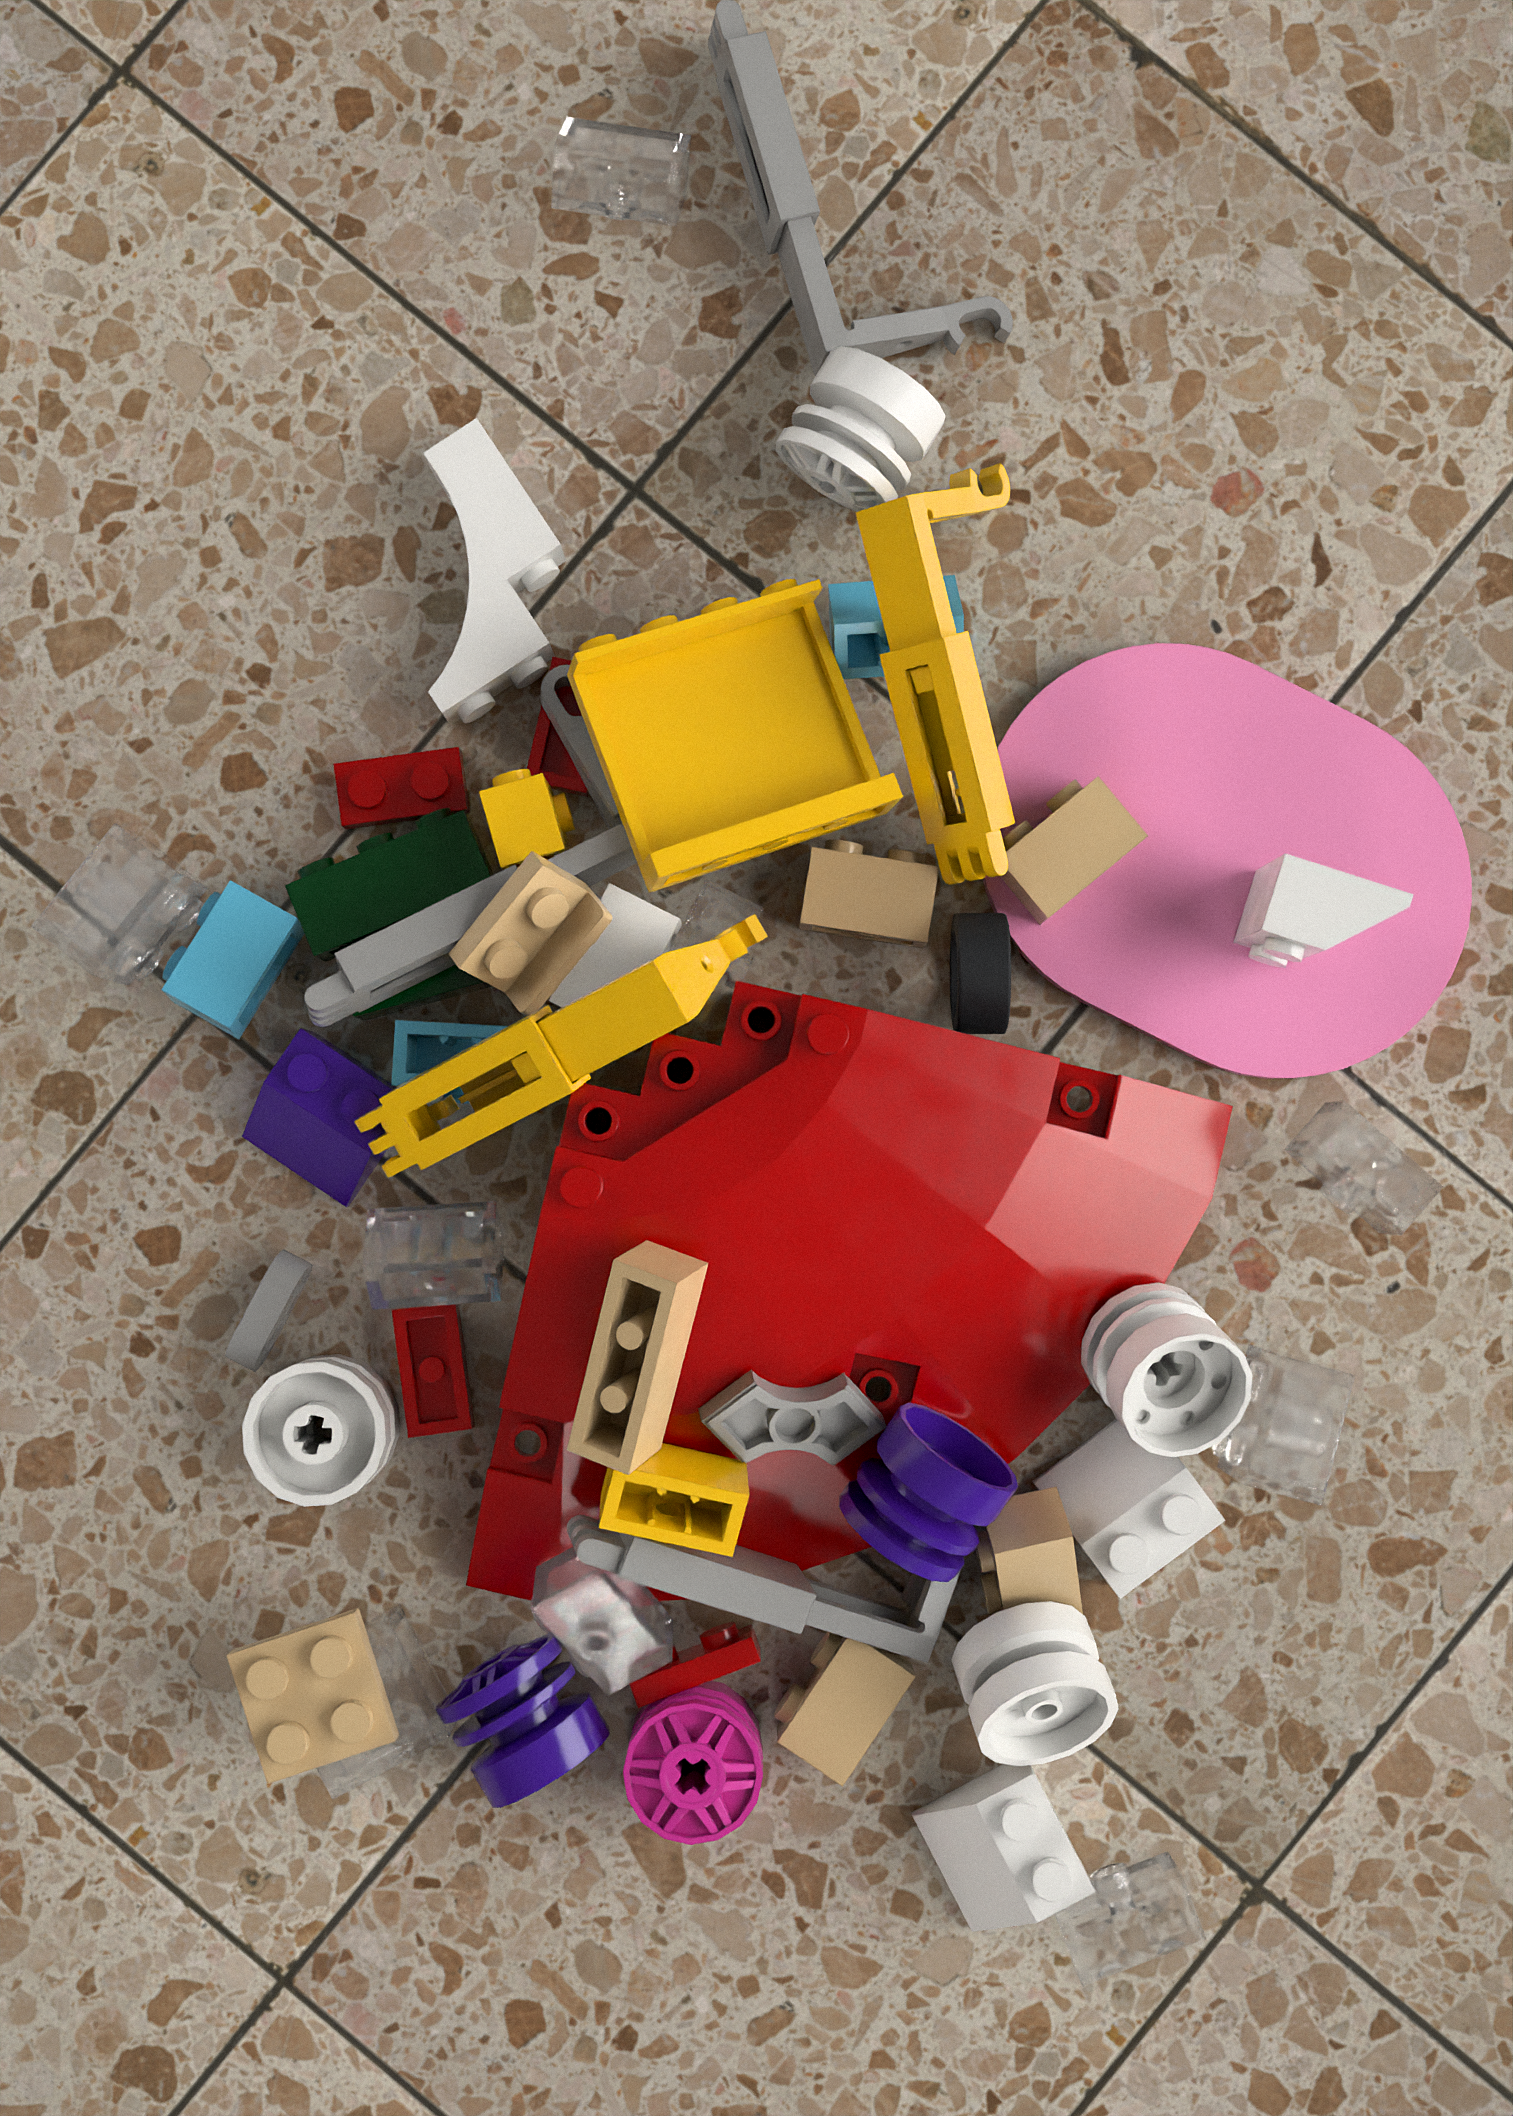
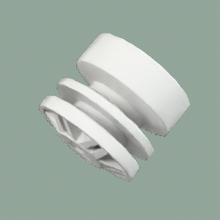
M840 346L830 351L810 385V395L816 405L804 404L796 408L792 415L793 426L783 429L776 441V452L782 461L807 484L829 499L858 512L898 498L896 491L904 490L911 477V472L904 460L909 462L923 460L944 424L945 414L935 398L921 384L901 369L863 350Z
M1159 1282L1132 1286L1110 1298L1092 1317L1082 1339L1081 1364L1090 1384L1100 1394L1104 1403L1112 1409L1116 1419L1131 1439L1149 1453L1174 1458L1198 1454L1221 1442L1241 1421L1251 1399L1252 1373L1244 1353L1226 1333L1216 1326L1215 1321L1205 1313L1200 1304L1181 1288Z

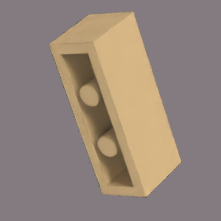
M648 1240L613 1260L567 1447L568 1451L629 1475L661 1449L708 1267L707 1262Z

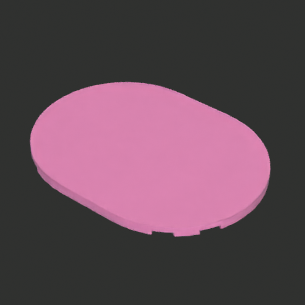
M1181 643L1137 645L1105 653L1081 663L1046 686L1026 705L1014 720L997 748L1015 820L1014 824L1000 829L1002 839L1025 820L1034 829L1047 819L1053 812L1046 803L1073 780L1076 779L1084 788L1098 776L1148 835V837L1041 925L1000 876L989 877L986 875L983 878V883L994 913L1006 914L1010 938L1017 946V950L1040 975L1058 989L1197 1061L1234 1074L1264 1079H1291L1316 1076L1347 1068L1388 1048L1409 1032L1440 997L1455 970L1469 928L1472 905V877L1469 854L1461 826L1441 786L1426 766L1407 747L1386 731L1249 661L1208 647ZM1285 853L1414 894L1409 908L1325 951L1303 958L1301 962L1288 961L1285 968L1255 961L1248 957L1249 947L1233 943L1256 870Z

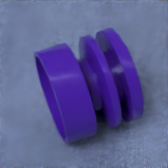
M906 1403L898 1408L877 1439V1452L882 1459L869 1458L861 1463L857 1469V1479L849 1482L839 1496V1508L853 1529L884 1557L915 1575L931 1581L949 1582L956 1577L963 1567L964 1556L973 1552L979 1544L978 1531L974 1525L987 1527L995 1521L1018 1488L1017 1479L1008 1464L987 1443L969 1429L931 1408Z
M554 1633L545 1634L528 1643L513 1645L487 1659L470 1671L457 1688L437 1704L436 1711L444 1724L453 1723L474 1714L454 1732L452 1739L457 1747L469 1746L485 1739L490 1741L491 1745L474 1761L471 1771L492 1808L510 1805L539 1791L585 1760L610 1735V1728L589 1692L578 1693L558 1700L556 1694L575 1675V1668L571 1661L561 1662L541 1671L562 1652V1646Z

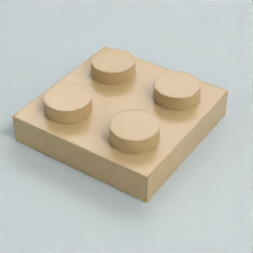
M359 1608L233 1649L226 1655L267 1784L395 1742L399 1736Z

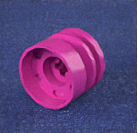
M711 1680L645 1705L635 1716L623 1768L626 1795L640 1821L663 1839L688 1845L718 1841L740 1827L757 1804L763 1779V1745L759 1721L746 1699L726 1684ZM685 1758L691 1764H695L701 1759L705 1760V1775L702 1777L698 1772L692 1771L684 1776L681 1773L683 1759Z

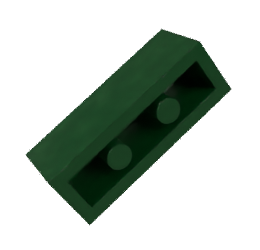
M450 808L439 809L416 820L417 830L394 839L392 833H383L358 844L356 848L359 854L335 863L333 857H328L298 870L300 879L286 884L285 888L313 955L325 962L335 958L334 953L494 875L473 823L463 810L453 814Z

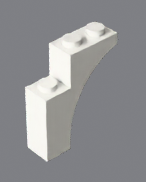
M477 418L423 452L433 474L456 509L465 538L469 563L467 610L461 634L442 674L428 691L450 725L459 719H462L464 723H470L480 718L496 704L493 697L513 684L517 689L524 688L547 672L549 667L546 662L550 661L554 656L551 645L517 593L524 588H527L529 592H533L544 587L559 574L558 566L566 561L560 542Z

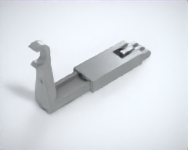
M721 0L716 6L708 39V48L717 75L716 82L768 255L775 253L779 255L814 375H817L830 351L840 346L857 348L884 358L943 340L947 349L955 355L965 337L959 324L977 319L989 320L995 329L994 338L1005 343L1012 331V315L1008 307L1001 300L991 296L979 297L940 307L853 320L851 324L852 330H847L844 327L814 227L820 209L767 33L763 31L748 35L739 4L734 0Z
M561 665L550 670L544 677L541 686V704L566 747L608 830L548 859V861L582 880L590 887L636 864L637 861L582 716L569 715L555 693L560 687H570L567 677L570 665ZM516 865L500 871L334 953L339 970L338 973L310 986L305 992L304 998L311 1022L318 1027L329 1026L357 1011L360 1013L456 965L448 953L517 870Z
M585 1515L574 1516L567 1524V1533L579 1560L584 1564L616 1573L620 1578L801 1634L804 1626L808 1625L928 1663L938 1639L959 1576L958 1573L949 1582H937L912 1573L900 1597L907 1604L903 1608H898L808 1579L797 1564L738 1545L735 1546L733 1557L601 1529L599 1528V1520ZM974 1525L976 1530H984L983 1526Z

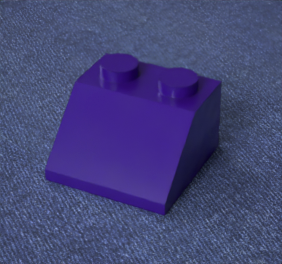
M300 1028L263 1082L242 1137L345 1207H349L387 1151L386 1149L374 1155L368 1145L369 1142L386 1133L380 1123L373 1129L361 1133L354 1121L381 1106L382 1104L379 1099L396 1088V1086H392L389 1081L316 1032Z

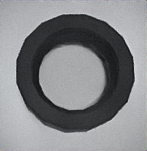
M955 913L952 919L950 937V1005L953 1031L965 1034H1005L1009 1024L1011 1004V944L1007 916L1004 913Z

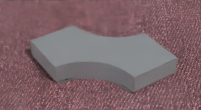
M750 1370L698 1408L701 1422L742 1463H748L765 1453L773 1451L801 1450L816 1454L833 1466L887 1426L882 1413L845 1373L819 1385L792 1388L770 1383Z

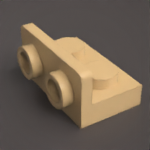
M531 851L448 954L459 969L505 992L518 1011L528 1016L538 1011L557 990L560 983L611 923L612 915L585 882Z

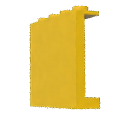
M796 579L782 580L762 590L760 593L761 597L738 603L736 597L723 598L705 606L700 611L701 615L679 622L675 615L660 617L642 626L639 634L617 640L615 634L597 636L581 644L578 648L579 652L574 653L567 677L648 893L885 815L903 798L895 774L891 773L881 777L815 607L814 601L823 588L820 579L801 585L797 584Z

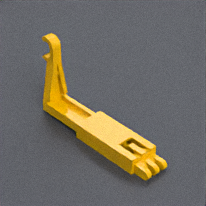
M1001 463L980 470L978 479L982 485L983 495L978 488L977 475L969 468L950 475V489L906 495L855 512L890 652L879 654L926 843L927 845L934 844L941 876L948 885L962 883L965 879L968 881L983 879L986 875L996 877L1006 874L1008 859L1000 829L1014 824L1015 820L969 632H956L930 524L982 514L1004 507L1009 501L1010 483L1006 470ZM952 770L955 771V775H956V779H957V783H958V787H959V788H956V789H955L954 782H953V778H952V774H951V771H952ZM961 796L965 813H961L957 798Z
M753 914L717 934L707 942L663 953L555 1012H552L550 1006L547 1005L400 1084L379 1099L382 1104L381 1106L366 1113L354 1122L361 1133L373 1129L379 1123L382 1125L386 1133L375 1138L368 1145L374 1155L392 1146L397 1150L399 1155L391 1157L381 1166L388 1178L416 1163L423 1170L573 1093L591 1079L589 1073L691 1021L700 1013L729 964L748 953V947L768 936L757 916ZM460 1086L464 1094L458 1099L461 1104L469 1101L475 1112L442 1129L437 1121L447 1118L460 1108L452 1095L429 1107L427 1103Z

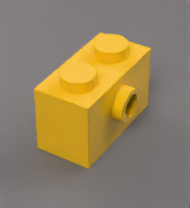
M529 769L509 771L492 779L494 787L479 791L499 864L503 870L513 865H516L518 868L531 851L548 860L570 849L566 832L575 830V825L565 793L555 795L543 773L531 776Z
M662 1443L661 1449L629 1475L609 1467L607 1468L601 1491L599 1528L652 1539L661 1543L675 1544L733 1557L749 1498L747 1463H742L740 1460Z

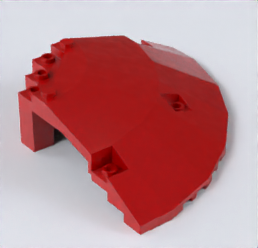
M736 980L721 1046L667 1033L652 1042L640 1096L584 1083L571 1093L559 1146H556L543 1199L499 1404V1408H502L503 1411L490 1466L486 1473L466 1586L559 1608L690 1600L620 1578L616 1573L582 1563L567 1533V1524L574 1516L585 1515L599 1520L601 1491L608 1467L567 1450L615 1258L648 1240L708 1263L662 1443L739 1460L701 1422L698 1408L750 1370L770 1383L792 1388L819 1385L845 1373L882 1413L886 1425H888L900 1406L906 1403L923 1405L948 1416L969 1429L1009 1464L1090 1385L1081 1364L1082 1339L1092 1317L1110 1298L1132 1286L1158 1282L1165 1284L1213 1198L1233 1106L1124 1075H1114L1060 1062L1059 1057L811 995H797ZM756 1009L773 1014L775 1022L771 1030L766 1033H757L750 1028L748 1017L753 1010ZM676 1058H685L692 1063L693 1075L686 1083L677 1084L668 1077V1066ZM1074 1087L1085 1089L1090 1098L1088 1107L1082 1112L1072 1110L1067 1103L1068 1092ZM604 1108L610 1113L612 1123L607 1132L594 1134L589 1130L593 1109ZM880 1376L889 1381L890 1392L886 1398L872 1400L866 1395V1384L873 1377ZM884 1429L833 1466L816 1454L801 1450L773 1451L748 1462L749 1498L736 1545L797 1564L801 1571L872 1547L847 1522L839 1508V1496L849 1482L857 1479V1469L863 1461L869 1458L882 1459L877 1452V1439ZM531 1430L537 1433L541 1440L540 1449L532 1454L521 1451L517 1445V1437L520 1432Z

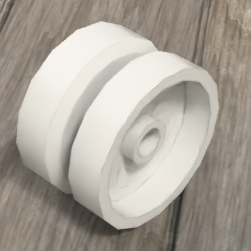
M342 1354L312 1356L270 1376L253 1395L242 1423L244 1455L255 1478L277 1498L304 1507L333 1505L360 1491L376 1477L392 1458L400 1434L399 1405L387 1381L367 1363ZM319 1417L324 1418L322 1428L332 1429V1437L326 1438L318 1433L316 1421Z
M1052 1601L1024 1603L996 1612L974 1625L957 1643L951 1659L964 1701L970 1705L968 1712L981 1752L996 1763L1027 1766L1045 1764L1070 1756L1095 1742L1112 1725L1119 1709L1116 1694L1106 1668L1098 1661L1097 1646L1087 1619L1070 1605Z

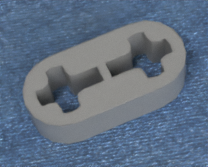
M284 1249L279 1252L265 1273L227 1347L225 1357L253 1372H256L261 1367L272 1350L309 1279L313 1267L311 1263Z

